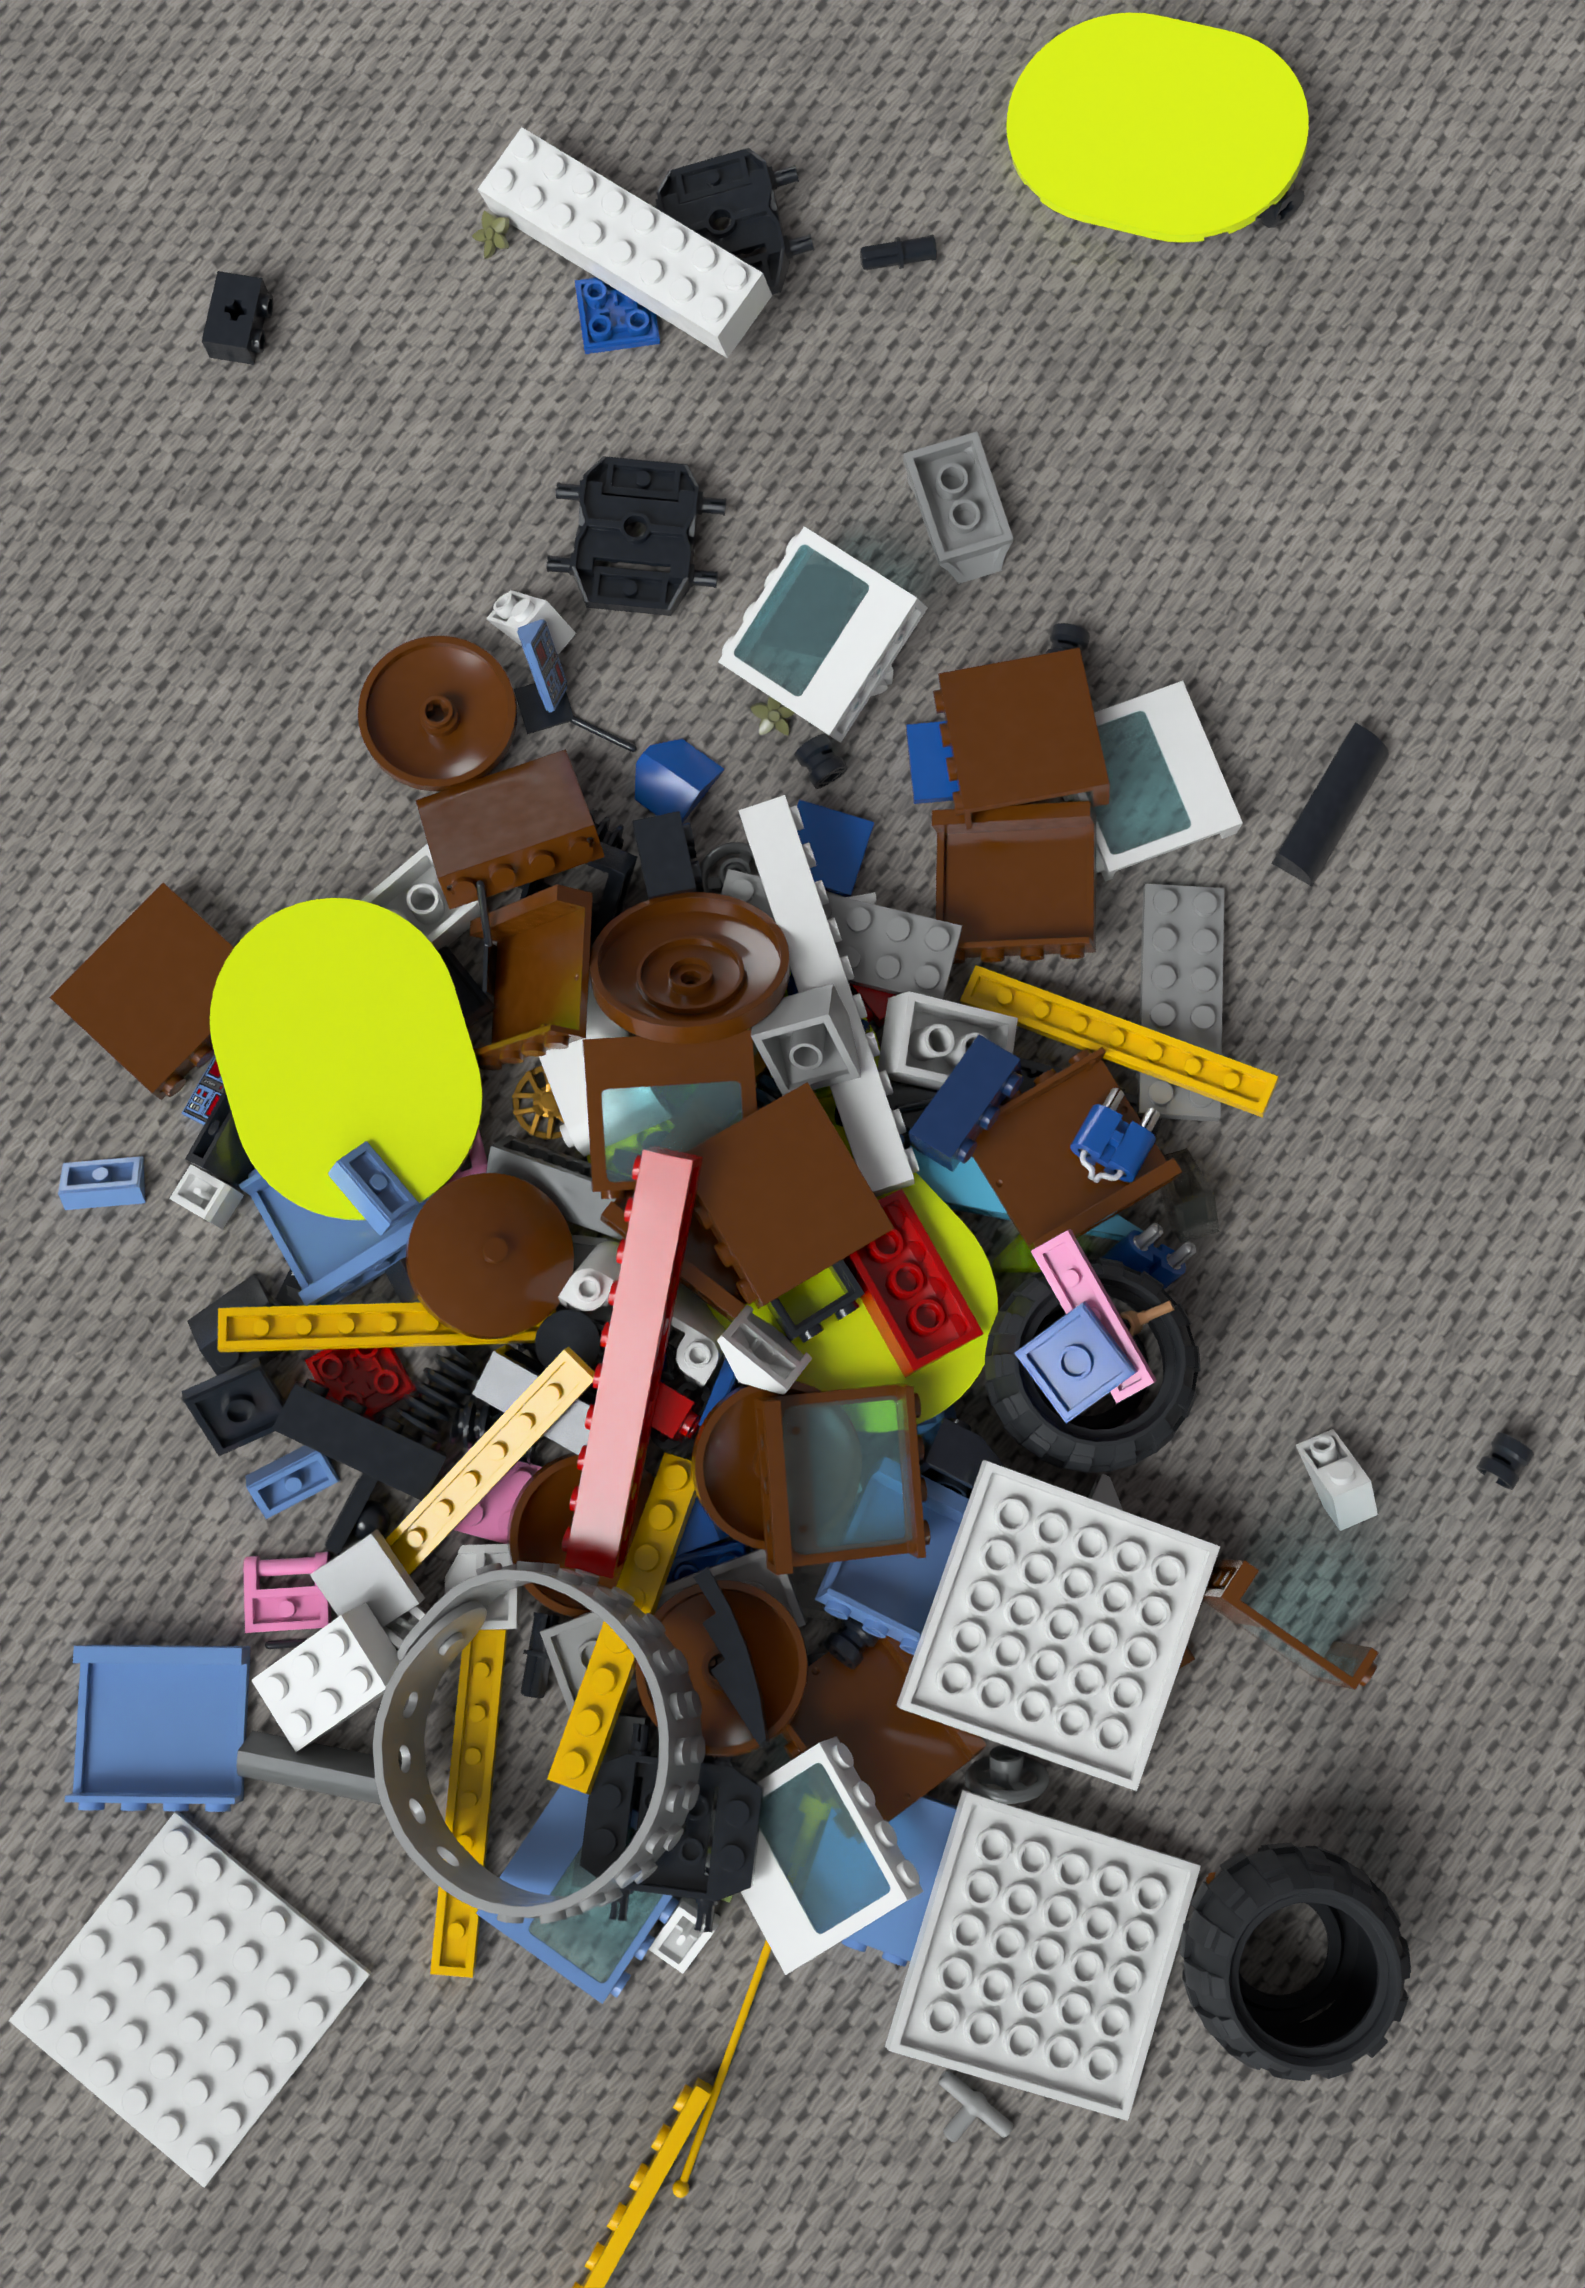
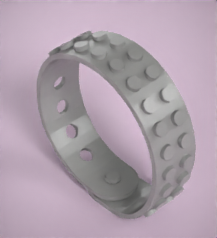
M517 1561V1564L502 1567L501 1563L491 1564L476 1569L477 1576L468 1578L451 1588L413 1627L400 1645L397 1653L400 1663L385 1688L375 1720L373 1738L375 1782L381 1805L394 1835L408 1856L444 1891L474 1908L498 1914L497 1920L506 1923L518 1924L523 1923L524 1918H540V1923L543 1924L581 1915L597 1906L601 1908L621 1898L623 1894L620 1889L626 1887L631 1882L635 1881L639 1884L648 1878L658 1867L655 1862L666 1850L670 1851L673 1849L683 1834L684 1829L681 1826L689 1810L694 1807L698 1799L700 1787L697 1783L701 1763L705 1756V1740L702 1736L700 1718L702 1714L701 1700L698 1693L694 1690L688 1674L689 1666L682 1652L675 1648L664 1634L666 1629L663 1624L652 1614H645L633 1604L635 1599L618 1587H613L611 1590L606 1586L598 1584L599 1576L580 1569H576L574 1572L559 1568L560 1564ZM531 1582L545 1585L575 1599L598 1615L615 1631L636 1658L648 1682L658 1721V1772L649 1809L642 1825L623 1854L601 1876L569 1896H551L523 1890L503 1881L478 1863L456 1840L444 1822L432 1795L426 1772L424 1744L426 1720L440 1680L458 1654L481 1629L487 1617V1610L485 1608L494 1599L508 1590ZM409 1697V1702L407 1704L406 1709L404 1710L405 1703ZM399 1750H400L401 1756H402V1767H401V1769H400L399 1762H398ZM410 1807L413 1809L417 1817V1820L412 1815Z

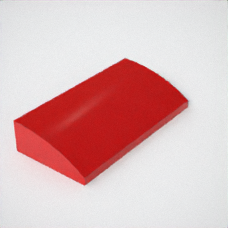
M901 1188L878 1200L894 1229L843 1258V1260L865 1293L860 1298L906 1378L982 1336L984 1333Z

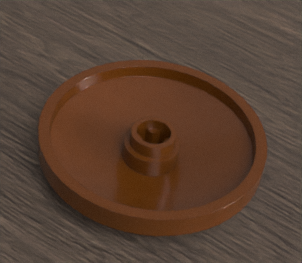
M450 636L421 637L403 643L391 650L379 660L367 676L358 703V723L361 736L378 766L398 782L425 791H444L489 774L508 752L517 726V702L510 680L502 666L483 648L467 640Z
M479 1173L461 1177L448 1183L434 1193L424 1204L409 1232L406 1247V1265L410 1283L417 1298L428 1313L438 1322L468 1337L488 1340L503 1339L532 1329L548 1317L560 1303L558 1296L573 1273L574 1246L564 1216L545 1193L534 1185L514 1176L499 1173Z
M795 1381L784 1395L818 1392L821 1390L800 1381ZM745 1384L721 1399L704 1419L694 1443L692 1477L697 1497L710 1519L733 1539L745 1545L765 1550L754 1398L782 1394ZM839 1405L812 1407L806 1413L816 1540L830 1531L844 1516L854 1499L860 1480L861 1452L859 1441L850 1419Z
M574 1452L558 1457L544 1465L526 1482L519 1492L510 1513L507 1533L508 1550L512 1564H517V1561L560 1564L559 1568L575 1572L576 1569L564 1566L567 1552L562 1551L565 1531L569 1526L572 1527L574 1511H570L569 1508L571 1495L575 1486L580 1485L582 1471L577 1469L579 1455ZM643 1468L627 1555L655 1480L645 1468ZM621 1572L613 1579L597 1575L600 1577L598 1584L612 1590L613 1587L617 1586ZM533 1582L524 1585L535 1599L553 1611L571 1617L591 1612V1610L575 1599L545 1585Z
M716 1580L737 1618L751 1652L763 1695L769 1741H772L792 1721L804 1698L808 1680V1656L804 1639L793 1617L773 1596L743 1582ZM696 1584L682 1590L666 1601L654 1614V1617L663 1624L666 1629L664 1634L673 1646L682 1652L689 1666L688 1674L702 1705L700 1718L702 1736L705 1740V1755L729 1757L749 1753L760 1748V1746L711 1671V1669L725 1661V1658L702 1624L715 1615L716 1612L699 1585ZM636 1660V1682L639 1696L648 1716L658 1727L653 1697L648 1682Z

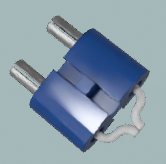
M1118 1088L1111 1089L1103 1105L1095 1104L1092 1106L1070 1145L1072 1152L1080 1157L1082 1165L1088 1169V1178L1096 1183L1100 1179L1110 1181L1119 1179L1124 1182H1133L1156 1141L1151 1131L1160 1113L1157 1110L1155 1111L1146 1128L1145 1126L1154 1108L1147 1109L1140 1124L1134 1121L1128 1124L1121 1120L1123 1115L1116 1112L1124 1096L1121 1090L1109 1108ZM1097 1162L1104 1166L1103 1171L1106 1173H1099L1095 1176L1093 1165Z
M1153 1223L1143 1232L1132 1230L1101 1258L1122 1261L1129 1268L1141 1273L1145 1271L1164 1285L1163 1289H1166L1185 1273V1261L1196 1253V1247L1193 1243L1187 1241L1176 1251L1164 1244L1155 1248L1154 1241L1163 1234V1228L1159 1224Z

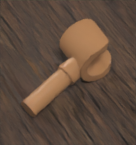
M1169 1300L1146 1311L1137 1313L1130 1310L1119 1315L1122 1319L1125 1318L1130 1322L1131 1328L1129 1332L1133 1337L1141 1332L1144 1324L1173 1311L1174 1306Z

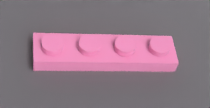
M1069 1229L1033 1249L1031 1253L1065 1313L1068 1314L1082 1302L1086 1301L1138 1371L1110 1391L1116 1403L1157 1381L1072 1230Z

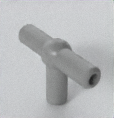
M949 2070L942 2073L938 2081L939 2085L963 2104L943 2130L947 2139L951 2142H957L976 2117H979L1001 2137H1007L1013 2129V2123L991 2106L983 2093L973 2091Z

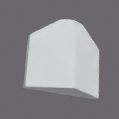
M746 1305L717 1341L738 1382L784 1395L812 1358L807 1352L803 1355L786 1336L770 1323L753 1314L752 1311L754 1309Z
M508 1544L462 1545L445 1576V1594L466 1579L477 1576L476 1569L496 1563H501L502 1567L513 1565ZM522 1586L508 1590L494 1599L485 1608L487 1610V1617L480 1630L518 1629Z

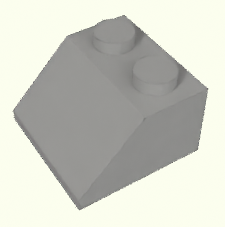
M834 984L783 997L778 1006L766 1018L752 1027L751 1037L782 1096L806 1082L809 1083L812 1090L861 1078V1069L849 1015Z

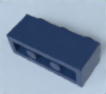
M978 1034L909 1131L911 1147L952 1172L960 1162L965 1164L977 1147L975 1140L983 1129L990 1130L998 1119L1001 1111L998 1107L1006 1096L1012 1098L1020 1088L1024 1078L1021 1075V1059Z

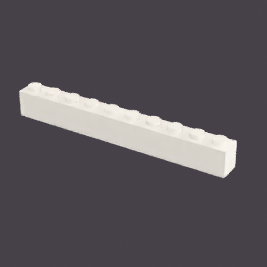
M783 795L738 810L774 920L781 928L788 943L790 968L798 992L801 993L834 984L849 1015L861 1069V1078L834 1084L830 1088L854 1161L876 1197L914 1185L912 1173L920 1171L912 1147L904 1150L899 1134L905 1133L906 1128L900 1110L891 1111L886 1096L893 1094L892 1086L886 1070L881 1072L877 1070L873 1057L879 1056L880 1051L873 1031L865 1034L861 1019L868 1016L860 993L852 996L848 981L855 979L848 956L839 957L835 943L842 941L835 918L828 920L826 918L822 905L828 904L829 900L822 880L816 882L813 880L810 868L817 865L810 843L801 844L797 831L804 829L797 805L789 808L787 799Z

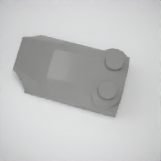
M976 431L904 453L903 462L907 471V483L915 494L938 564L947 570L958 584L1002 571L1006 553L1014 539L978 432Z

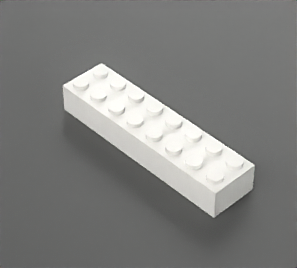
M522 127L478 188L479 193L493 213L499 217L509 218V223L726 358L730 356L772 297L762 272Z

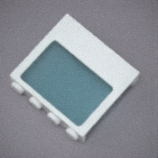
M803 527L801 532L795 535L788 543L786 556L779 567L773 569L767 576L764 584L765 589L758 600L753 602L745 611L743 624L736 635L731 636L724 644L722 657L718 662L841 743L926 612L927 607L914 595L808 528Z
M1183 681L1094 713L1110 783L1109 804L1094 807L1097 813L1096 873L1101 872L1105 882L1113 879L1115 872L1219 833L1222 839L1237 834L1243 822ZM1090 791L1063 796L1066 802L1071 800L1072 802L1091 801L1093 805Z
M837 1736L819 1742L757 1782L764 1788L754 1881L751 1888L741 1891L785 1975L805 1965L824 1951L924 1892L919 1884L920 1879L916 1868L903 1856L897 1845V1836L893 1827L883 1820L875 1806V1796L871 1788L861 1781L853 1767L854 1761L851 1752L843 1743L839 1742ZM714 1810L712 1814V1823L710 1831V1836L712 1837V1839L714 1834L716 1810Z

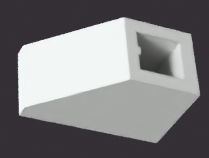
M512 590L497 599L493 606L494 610L486 618L520 646L522 645L517 634L518 627L544 619L557 654L563 650L576 634L548 601Z
M1334 1429L1296 1444L1324 1509L1340 1531L1378 1515L1371 1480Z

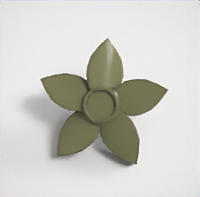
M484 210L481 219L484 229L478 230L472 237L476 241L485 242L484 258L487 259L492 257L496 247L509 249L505 236L509 229V218H496L492 213Z
M770 696L768 697L767 704L756 703L750 706L753 714L761 719L759 735L769 733L774 726L779 732L789 735V724L785 718L792 716L795 712L781 705V703Z

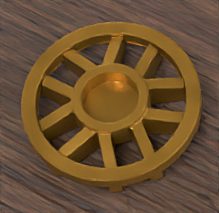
M541 1065L525 1072L526 1074L516 1085L512 1095L513 1114L520 1126L533 1136L546 1140L563 1138L561 1131L553 1133L556 1118L563 1123L564 1121ZM543 1072L547 1085L540 1088L534 1076ZM530 1081L535 1093L521 1092L525 1084ZM533 1099L534 1106L520 1109L519 1100ZM536 1113L532 1126H529L522 1115ZM542 1117L549 1118L547 1133L537 1131Z

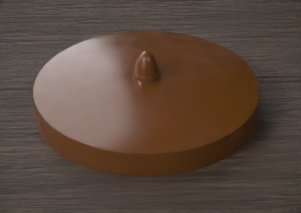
M686 892L652 898L625 910L611 920L600 932L593 944L589 960L593 994L603 1013L619 1027L630 1033L653 1041L673 1044H696L717 1041L753 1027L778 1006L784 997L790 979L788 943L776 922L768 914L750 903L715 893Z

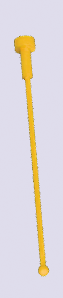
M805 1792L800 1809L807 1814L790 1859L793 1862V1866L788 1878L793 1887L801 1866L806 1867L822 1820L829 1819L833 1807L829 1800L823 1803L816 1794L811 1792ZM767 1940L764 1943L681 2177L672 2186L673 2194L678 2198H683L689 2193V2177L771 1952V1947Z

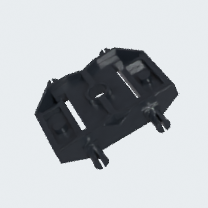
M750 148L669 170L656 192L658 199H655L656 205L653 207L732 255L749 254L755 249L766 247L767 252L740 260L763 273L772 295L781 293L790 265V259L794 255L815 250L811 234L788 240L787 235L784 236L774 190H777L780 186L799 182L796 165L773 171L772 166L768 167L767 162ZM720 217L731 219L730 225L724 230L718 231L712 228L713 223Z
M603 456L583 475L580 485L557 482L556 499L579 501V524L575 537L574 551L571 553V557L548 555L546 569L547 572L569 573L571 576H574L586 608L671 616L689 592L690 587L704 586L717 588L718 571L695 570V565L693 564L698 514L710 513L725 516L727 499L704 497L703 492L699 491V485L688 464ZM633 522L643 523L647 527L646 532L639 537L629 536L625 530ZM594 560L671 568L670 573L594 566Z
M633 1723L631 1749H628V1754L601 1764L592 1792L589 1794L580 1866L596 1878L601 1876L628 1847L637 1777H643L636 1833L649 1809L656 1784L659 1756H652L651 1751H647L651 1725ZM732 1756L715 1757L712 1763H701L697 1783L700 1787L699 1795L694 1807L689 1810L685 1819V1833L670 1851L666 1850L655 1862L658 1867L648 1878L639 1884L633 1881L620 1889L623 1896L611 1903L609 1919L627 1921L629 1896L634 1891L696 1899L698 1908L694 1930L702 1931L704 1928V1932H713L715 1905L719 1904V1900L753 1886L764 1788L735 1766V1762H732ZM719 1787L709 1875H705L715 1788Z

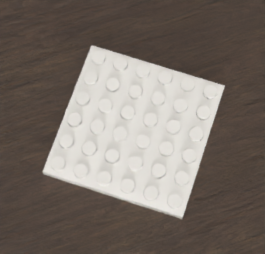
M983 1460L897 1706L911 1713L1137 1791L1220 1546Z
M962 1790L885 2047L894 2053L1128 2121L1201 1865L1020 1807L998 1803L975 1793Z
M176 1811L21 2004L9 2022L205 2188L372 1972L184 1815Z

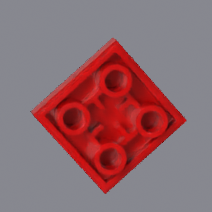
M393 1347L324 1349L305 1360L314 1379L330 1389L327 1394L328 1396L343 1402L345 1396L352 1398L367 1406L365 1414L374 1416L402 1400L405 1394L410 1395L417 1391Z

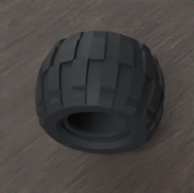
M1100 1257L1091 1259L1089 1262L1109 1296L1121 1300L1137 1313L1149 1310L1169 1300L1174 1306L1173 1311L1147 1323L1157 1339L1162 1355L1163 1381L1158 1395L1152 1404L1138 1418L1119 1426L1135 1412L1143 1399L1147 1387L1121 1400L1112 1409L1094 1416L1077 1415L1068 1423H1065L1015 1355L1016 1351L1066 1315L1063 1308L1047 1315L1060 1302L1042 1271L1030 1276L1017 1287L1000 1308L989 1332L985 1352V1385L991 1406H994L1004 1425L1003 1428L1018 1445L1021 1444L1039 1457V1460L1060 1469L1064 1468L1084 1473L1110 1472L1132 1466L1163 1448L1174 1438L1175 1432L1190 1414L1197 1396L1195 1389L1198 1372L1201 1371L1199 1347L1195 1346L1189 1326L1192 1323L1180 1303L1177 1304L1163 1289L1164 1285L1145 1271L1141 1273L1125 1266L1122 1261ZM1123 1320L1128 1331H1130L1131 1326L1125 1320ZM1135 1335L1132 1338L1148 1364L1144 1345L1139 1336Z
M1291 1842L1261 1845V1848H1258V1853L1246 1856L1244 1853H1238L1220 1864L1222 1871L1209 1884L1203 1881L1191 1900L1194 1911L1191 1920H1186L1183 1923L1180 1955L1184 1958L1185 1967L1182 1973V1980L1190 2004L1197 2012L1210 2035L1224 2047L1228 2054L1249 2068L1256 2070L1262 2068L1268 2070L1274 2077L1305 2082V2080L1311 2079V2075L1321 2074L1322 2077L1327 2079L1334 2078L1353 2071L1352 2063L1366 2054L1373 2058L1388 2043L1384 2036L1393 2021L1401 2022L1409 1998L1404 1989L1405 1979L1410 1978L1411 1973L1408 1943L1401 1936L1399 1916L1386 1894L1362 1870L1338 1854L1317 1846L1297 1847ZM1306 1903L1319 1915L1327 1933L1328 1949L1323 1968L1309 1985L1294 1993L1275 1995L1257 1990L1239 1972L1240 1958L1247 1940L1254 1929L1275 1911L1293 1904ZM1333 2002V2004L1327 2010L1323 2011L1316 2017L1301 2022L1309 2016H1311L1312 2014H1314L1315 2012L1325 2007L1326 2005Z

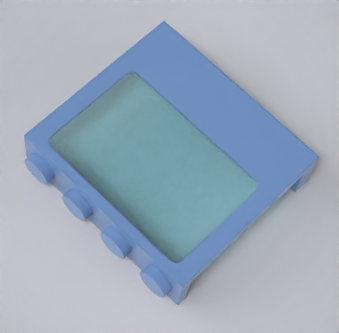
M560 1785L499 1878L523 1890L551 1896H569L597 1879L580 1866L589 1794ZM634 1808L632 1810L628 1846L636 1835L639 1812ZM634 1891L629 1896L627 1921L609 1919L611 1903L601 1908L597 1906L581 1915L543 1924L540 1923V1918H524V1922L518 1924L501 1922L497 1920L498 1914L488 1913L478 1909L476 1914L603 2004L609 1994L616 1998L619 1996L631 1977L625 1971L633 1957L640 1961L643 1959L655 1940L649 1932L657 1920L664 1924L667 1922L679 1901L670 1895Z

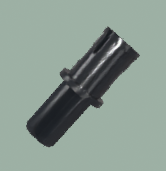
M933 234L907 240H900V237H895L894 242L865 246L860 249V261L864 270L896 265L899 266V269H903L904 264L927 260L933 261L937 258L936 242Z
M534 1612L528 1650L523 1652V1654H527L521 1695L540 1699L545 1696L551 1665L540 1631L558 1624L560 1616Z

